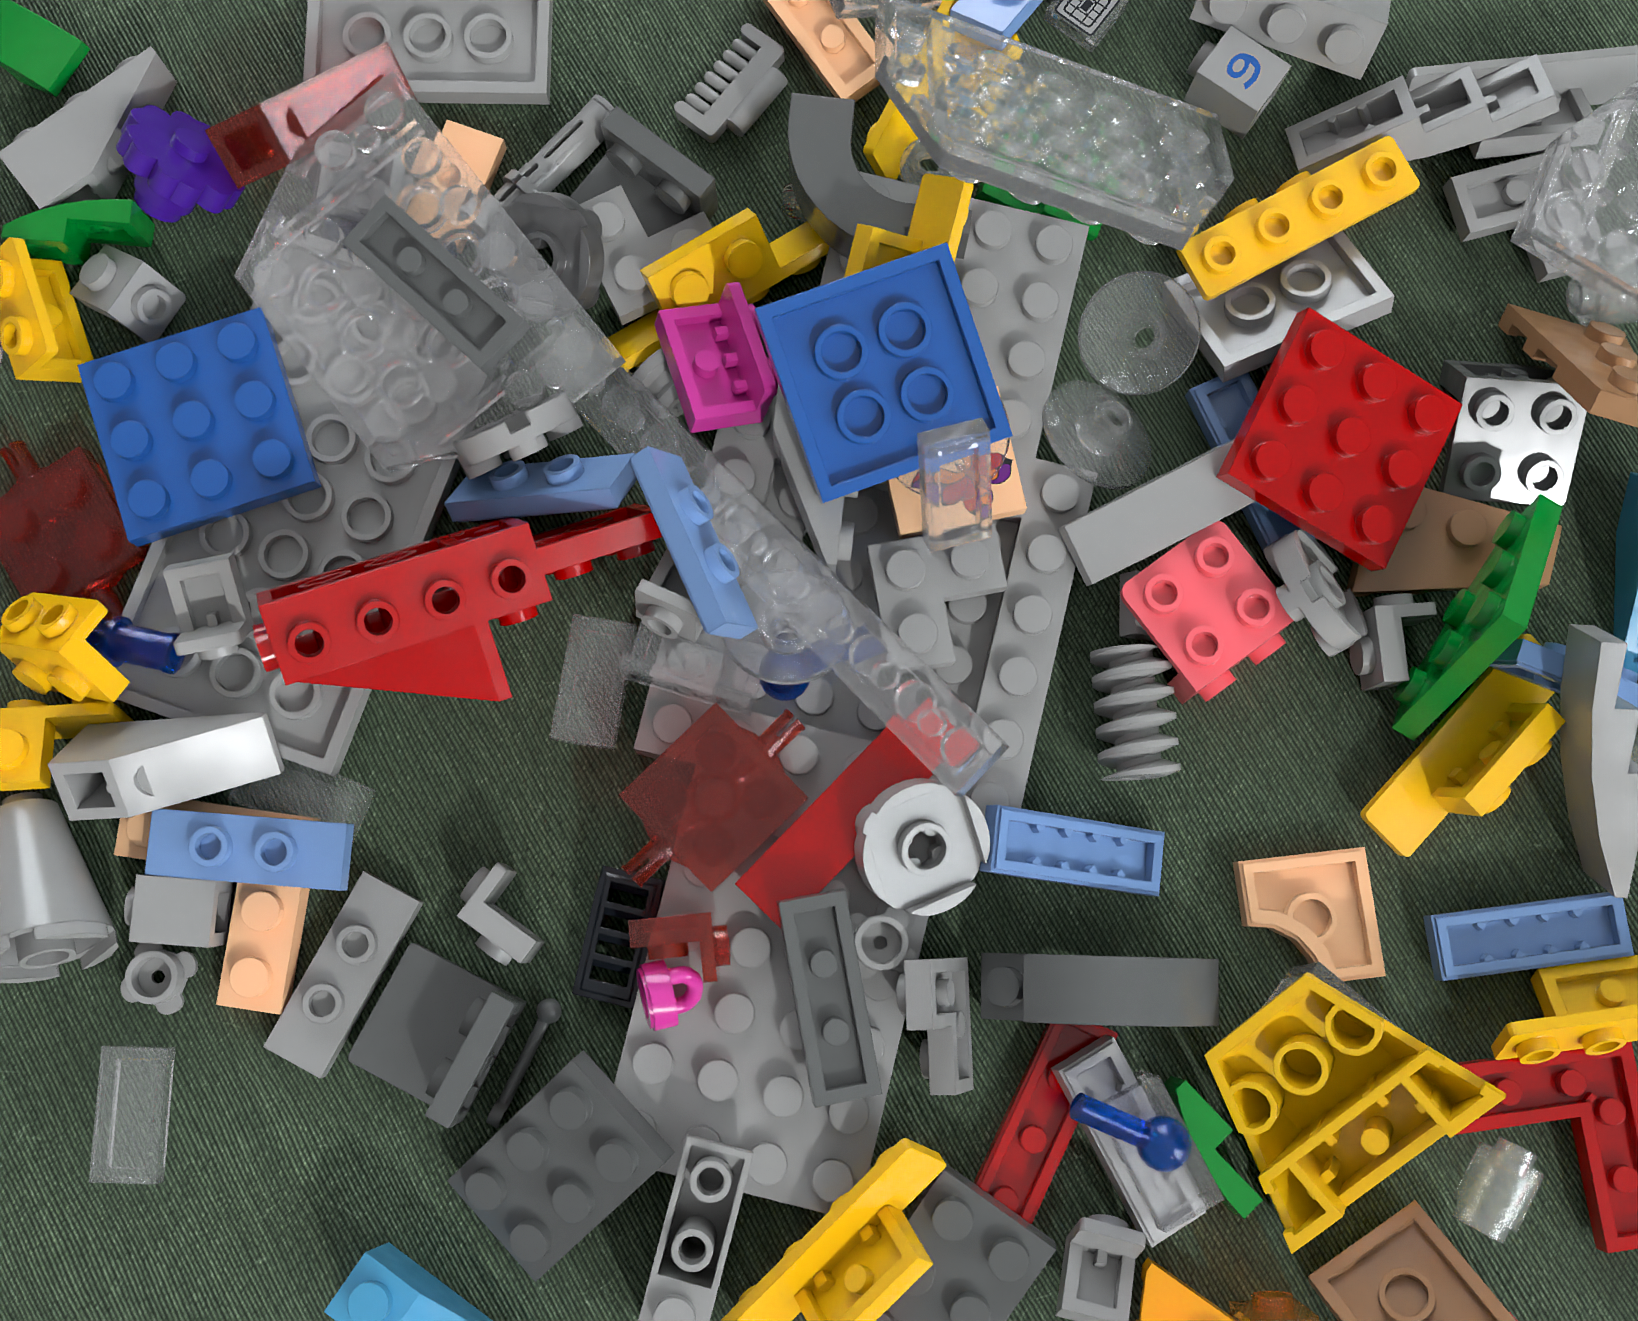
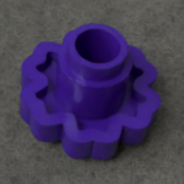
M146 105L143 108H134L130 111L121 128V136L116 144V149L121 157H123L125 167L136 174L134 178V186L136 188L134 199L145 213L157 220L173 223L179 221L182 216L190 214L196 204L214 214H219L224 209H232L245 189L243 181L248 174V169L241 161V156L234 147L218 141V136L212 127L182 111H175L170 116L164 110L154 105Z

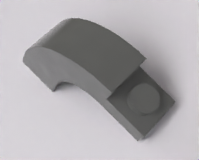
M791 93L788 119L789 176L797 203L814 231L825 243L847 259H849L857 223L907 236L915 204L896 201L877 192L863 179L854 163L851 142L855 100ZM968 210V217L962 230L956 254L957 259H964L970 235L972 210Z
M981 953V1019L1108 1026H1219V959Z

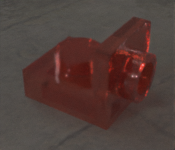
M714 912L628 921L630 948L647 947L648 960L689 956L688 942L700 941L704 983L719 981V966L731 965L728 925H715Z

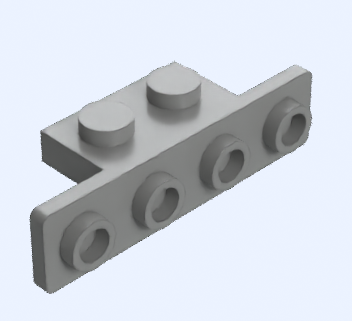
M1638 45L1538 55L1556 94L1560 112L1493 138L1469 144L1474 158L1481 159L1550 152L1562 148L1570 150L1594 147L1602 127L1590 105L1627 102L1634 97L1638 88ZM1530 56L1414 67L1409 70L1405 82L1410 92L1467 65L1471 66L1476 80H1479Z

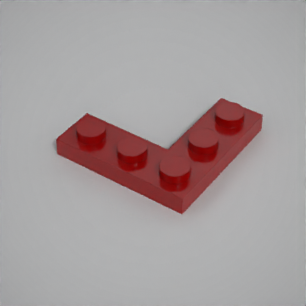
M1626 1042L1622 1048L1602 1055H1587L1584 1048L1561 1051L1555 1058L1537 1064H1522L1519 1058L1495 1060V1057L1457 1062L1460 1066L1505 1092L1506 1098L1456 1135L1570 1118L1596 1249L1606 1253L1638 1249V1071L1632 1042Z

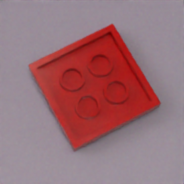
M1309 307L1296 314L1216 477L1371 572L1383 570L1387 567L1463 404Z

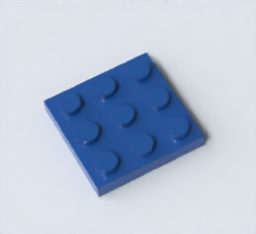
M947 242L754 309L758 327L821 504L1013 436Z
M262 307L77 365L128 541L137 547L322 487L269 315Z

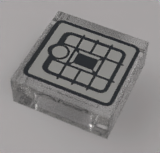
M1053 0L1046 9L1044 20L1092 53L1126 10L1129 0Z

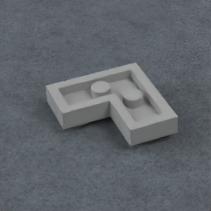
M1566 148L1454 176L1442 187L1461 242L1518 228L1538 283L1594 269L1605 260Z
M621 185L579 204L582 208L593 210L599 216L602 223L601 239L604 249V272L601 286L621 325L658 309L640 270L712 228L703 211L648 237Z
M995 524L867 546V558L889 675L895 676L954 665L956 659L944 602L1005 592L1007 588Z
M968 957L904 960V974H900L897 981V1004L900 1013L906 1015L907 1030H927V1039H923L921 1042L919 1060L922 1076L924 1079H929L930 1095H958L973 1090Z

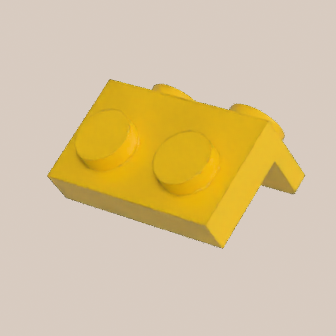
M9 237L0 246V342L3 350L9 356L16 380L82 383L77 365L92 361L94 358L74 296L70 294L71 287L63 262L30 258L24 239Z
M32 592L14 601L1 617L2 625L0 626V652L16 665L12 671L13 675L31 690L42 695H46L49 691L59 692L76 701H82L84 697L115 702L130 683L127 678L85 640L108 612V609L98 600Z

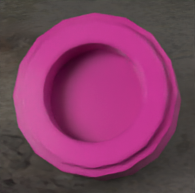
M664 959L640 964L636 970L643 1011L647 1024L653 1031L677 1026L678 1014L694 1008L702 997L703 981L701 976L689 966L667 968ZM686 984L685 993L682 996L675 997L672 985Z

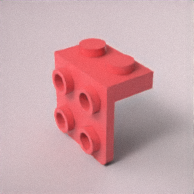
M1217 521L1190 535L1128 580L1120 591L1123 603L1178 672L1167 685L1174 686L1175 693L1173 694L1181 704H1184L1197 693L1205 703L1237 680L1230 672V669L1239 662L1249 657L1256 666L1285 645L1287 642L1279 633L1294 621L1281 605L1276 594L1277 588L1222 521Z

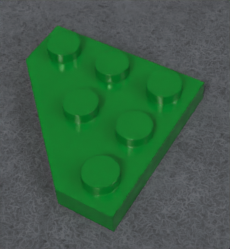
M1539 494L1522 514L1512 510L1504 518L1492 539V543L1495 544L1494 549L1468 590L1462 589L1449 604L1443 616V622L1446 624L1418 668L1414 666L1408 671L1409 681L1398 685L1394 693V699L1399 701L1400 705L1392 725L1394 730L1414 741L1527 629L1563 506Z

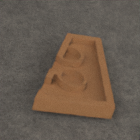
M1507 304L1497 326L1507 335L1526 337L1527 339L1522 350L1532 359L1547 362L1555 367L1556 370L1552 378L1590 414L1638 428V355L1634 353L1625 338L1626 333L1601 321H1590L1588 326H1584L1516 305Z
M1424 487L1386 569L1371 572L1353 561L1347 589L1350 588L1355 597L1380 593H1407L1413 595L1432 591H1457L1464 588L1468 590L1495 547L1492 539L1496 530L1511 511ZM1557 525L1539 589L1550 583L1562 530L1561 525Z

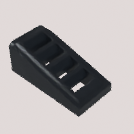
M602 865L572 994L631 1009L634 1008L638 992L636 970L640 964H644L646 961L666 883L665 880ZM614 889L648 897L645 910L611 902ZM611 915L642 923L639 936L605 928L607 916ZM601 940L634 948L633 961L598 953ZM594 966L629 974L627 987L591 979Z

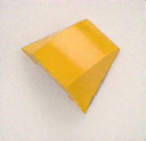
M1309 972L1303 974L1204 1055L1238 1133L1243 1134L1260 1172L1258 1179L1265 1194L1269 1193L1283 1224V1236L1291 1254L1341 1219L1348 1205L1445 1134L1452 1138L1506 1098L1505 1092Z

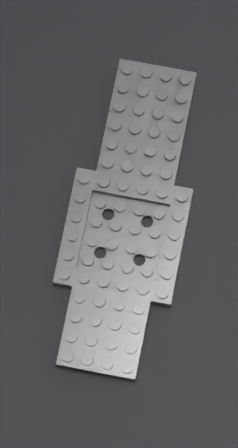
M859 171L863 179L882 195L896 201L916 204L919 185ZM974 198L970 199L968 210H972L970 235L964 259L955 258L954 264L995 385L999 388L1002 405L1013 435L1010 439L1027 509L1024 514L914 537L995 524L1007 581L1005 592L944 602L956 659L954 665L890 676L866 552L868 545L903 540L899 539L887 483L884 481L859 490L858 498L844 497L842 521L855 522L850 561L837 560L835 579L825 578L818 557L811 555L803 545L802 541L807 530L773 446V422L777 396H774L763 422L717 429L701 490L712 506L713 518L710 521L720 543L730 550L737 561L740 574L736 579L759 628L741 639L710 635L705 633L704 629L701 631L696 643L679 635L675 639L663 637L651 681L656 682L650 683L633 748L639 755L695 768L645 963L664 959L667 968L677 966L691 967L701 976L703 993L700 1001L694 1008L678 1014L677 1026L653 1031L647 1024L638 988L614 1085L675 1152L657 1171L674 1176L677 1175L687 1134L754 1152L743 1193L825 1214L829 1212L832 1203L838 1197L849 1192L870 1170L905 1020V1015H902L899 1011L896 996L898 978L900 974L904 973L889 969L876 972L871 979H862L882 1094L815 1108L810 1093L782 930L735 883L906 707L898 700L895 692L896 683L906 675L915 674L926 679L931 687V699L929 702L968 738L930 777V780L936 779L951 785L975 802L984 817L986 805L1021 808L1076 564L1058 529L1088 513L1097 475L1095 472L1036 458L1089 226ZM829 247L820 286L842 279L845 275L848 259L832 247ZM785 645H797L804 649L810 661L807 670L795 678H787L777 673L773 667L772 660L779 648ZM922 831L917 833L908 847V855L916 856L920 862L929 859L928 848L936 843V836H927ZM855 857L821 891L845 889L850 916L854 913H862L866 917L881 915L887 908L892 907L872 893L864 884L858 872ZM907 913L910 918V923L906 928L909 947L915 951L917 960L919 959L929 916ZM882 936L876 937L874 939L875 948L879 950L885 948L886 939ZM684 983L672 985L675 997L682 996L687 988Z

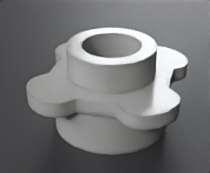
M889 907L881 915L866 917L862 913H854L850 916L862 979H871L876 972L889 969L904 973V960H916L915 951L909 947L906 928L910 923V918L905 910ZM878 936L886 939V946L881 950L874 946V939Z
M139 943L134 951L135 957L126 969L125 979L121 982L120 990L123 998L131 1003L153 1004L158 1012L164 1015L178 1012L184 1005L182 992L186 982L198 970L196 957L187 951L176 954L165 950L162 944ZM159 970L165 975L161 983H157L154 980V974Z

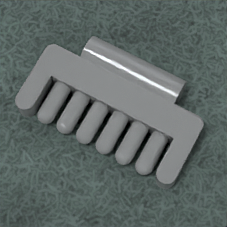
M746 23L742 25V40L735 39L732 42V48L748 59L749 62L732 50L728 49L723 52V59L740 72L738 73L721 60L713 64L714 70L731 83H727L712 71L704 74L705 82L722 94H718L702 82H698L694 87L695 92L712 105L710 106L693 93L686 95V102L678 101L674 105L676 118L710 143L716 142L727 128L735 135L743 137L788 84L787 78L778 70L785 61L783 46L752 24Z

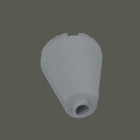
M36 792L17 793L3 799L1 802L2 806H0V983H26L60 977L59 964L80 959L81 968L84 970L111 957L119 947L117 931L59 804L53 800L44 799L42 794Z

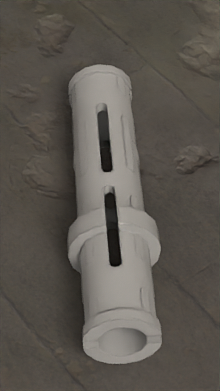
M595 94L581 111L561 128L528 163H525L518 171L511 169L503 177L504 185L497 193L467 219L475 233L488 244L493 223L498 215L507 214L510 207L515 204V202H511L512 200L526 193L552 192L604 141L601 123L614 107L605 98Z

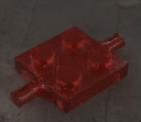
M18 440L9 443L8 446L11 449L3 447L0 450V456L5 460L17 482L8 493L0 497V561L22 597L36 592L98 600L108 609L107 614L101 620L106 631L116 629L124 607L114 592L113 587L117 585L127 570L146 558L149 546L145 544L137 547L128 541L113 487L90 451L78 446L51 465L39 468L24 441Z
M717 703L713 704L619 794L628 806L642 819L646 832L651 838L625 865L621 866L623 870L631 876L650 858V861L632 877L642 887L661 866L671 859L673 862L689 868L713 893L809 800L805 793L785 774L780 759L777 756L798 734L806 729L803 724L796 719L780 736H777L794 720V715L788 709H785L766 730L757 736L756 733L738 726Z

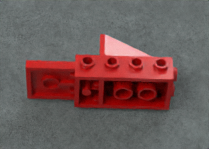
M638 503L534 535L531 533L528 522L514 517L497 519L256 593L263 623L252 626L254 630L253 636L266 672L280 669L286 686L300 682L500 702L512 698V694L488 621L498 619L500 626H508L529 620L539 614L536 605L552 600L545 575L554 574L555 580H565L592 571L594 568L591 560L604 555L616 554L618 561L639 557L654 551L653 540L663 536L650 507ZM442 587L440 592L434 593L437 589ZM374 608H378V610H379V611H376V612L367 614L370 610H372V609H374ZM304 630H313V632L298 636Z

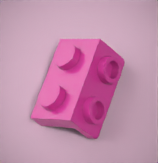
M740 282L726 283L719 303L659 310L654 326L690 433L761 423L774 396L777 395L778 381L770 358L766 357L759 337L760 329L754 315L755 306L747 303Z

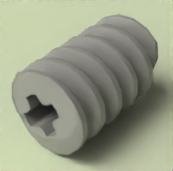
M1120 645L1090 652V663L1108 669L1092 677V688L1111 694L1096 701L1093 706L1095 714L1113 719L1097 727L1095 730L1097 739L1115 745L1097 755L1098 764L1117 770V772L1100 779L1102 781L1155 779L1181 770L1180 763L1161 758L1162 751L1178 745L1179 741L1177 737L1159 733V726L1177 719L1176 712L1157 707L1158 700L1175 692L1174 686L1155 682V675L1172 668V664L1168 660L1153 657V650L1157 648L1155 645Z

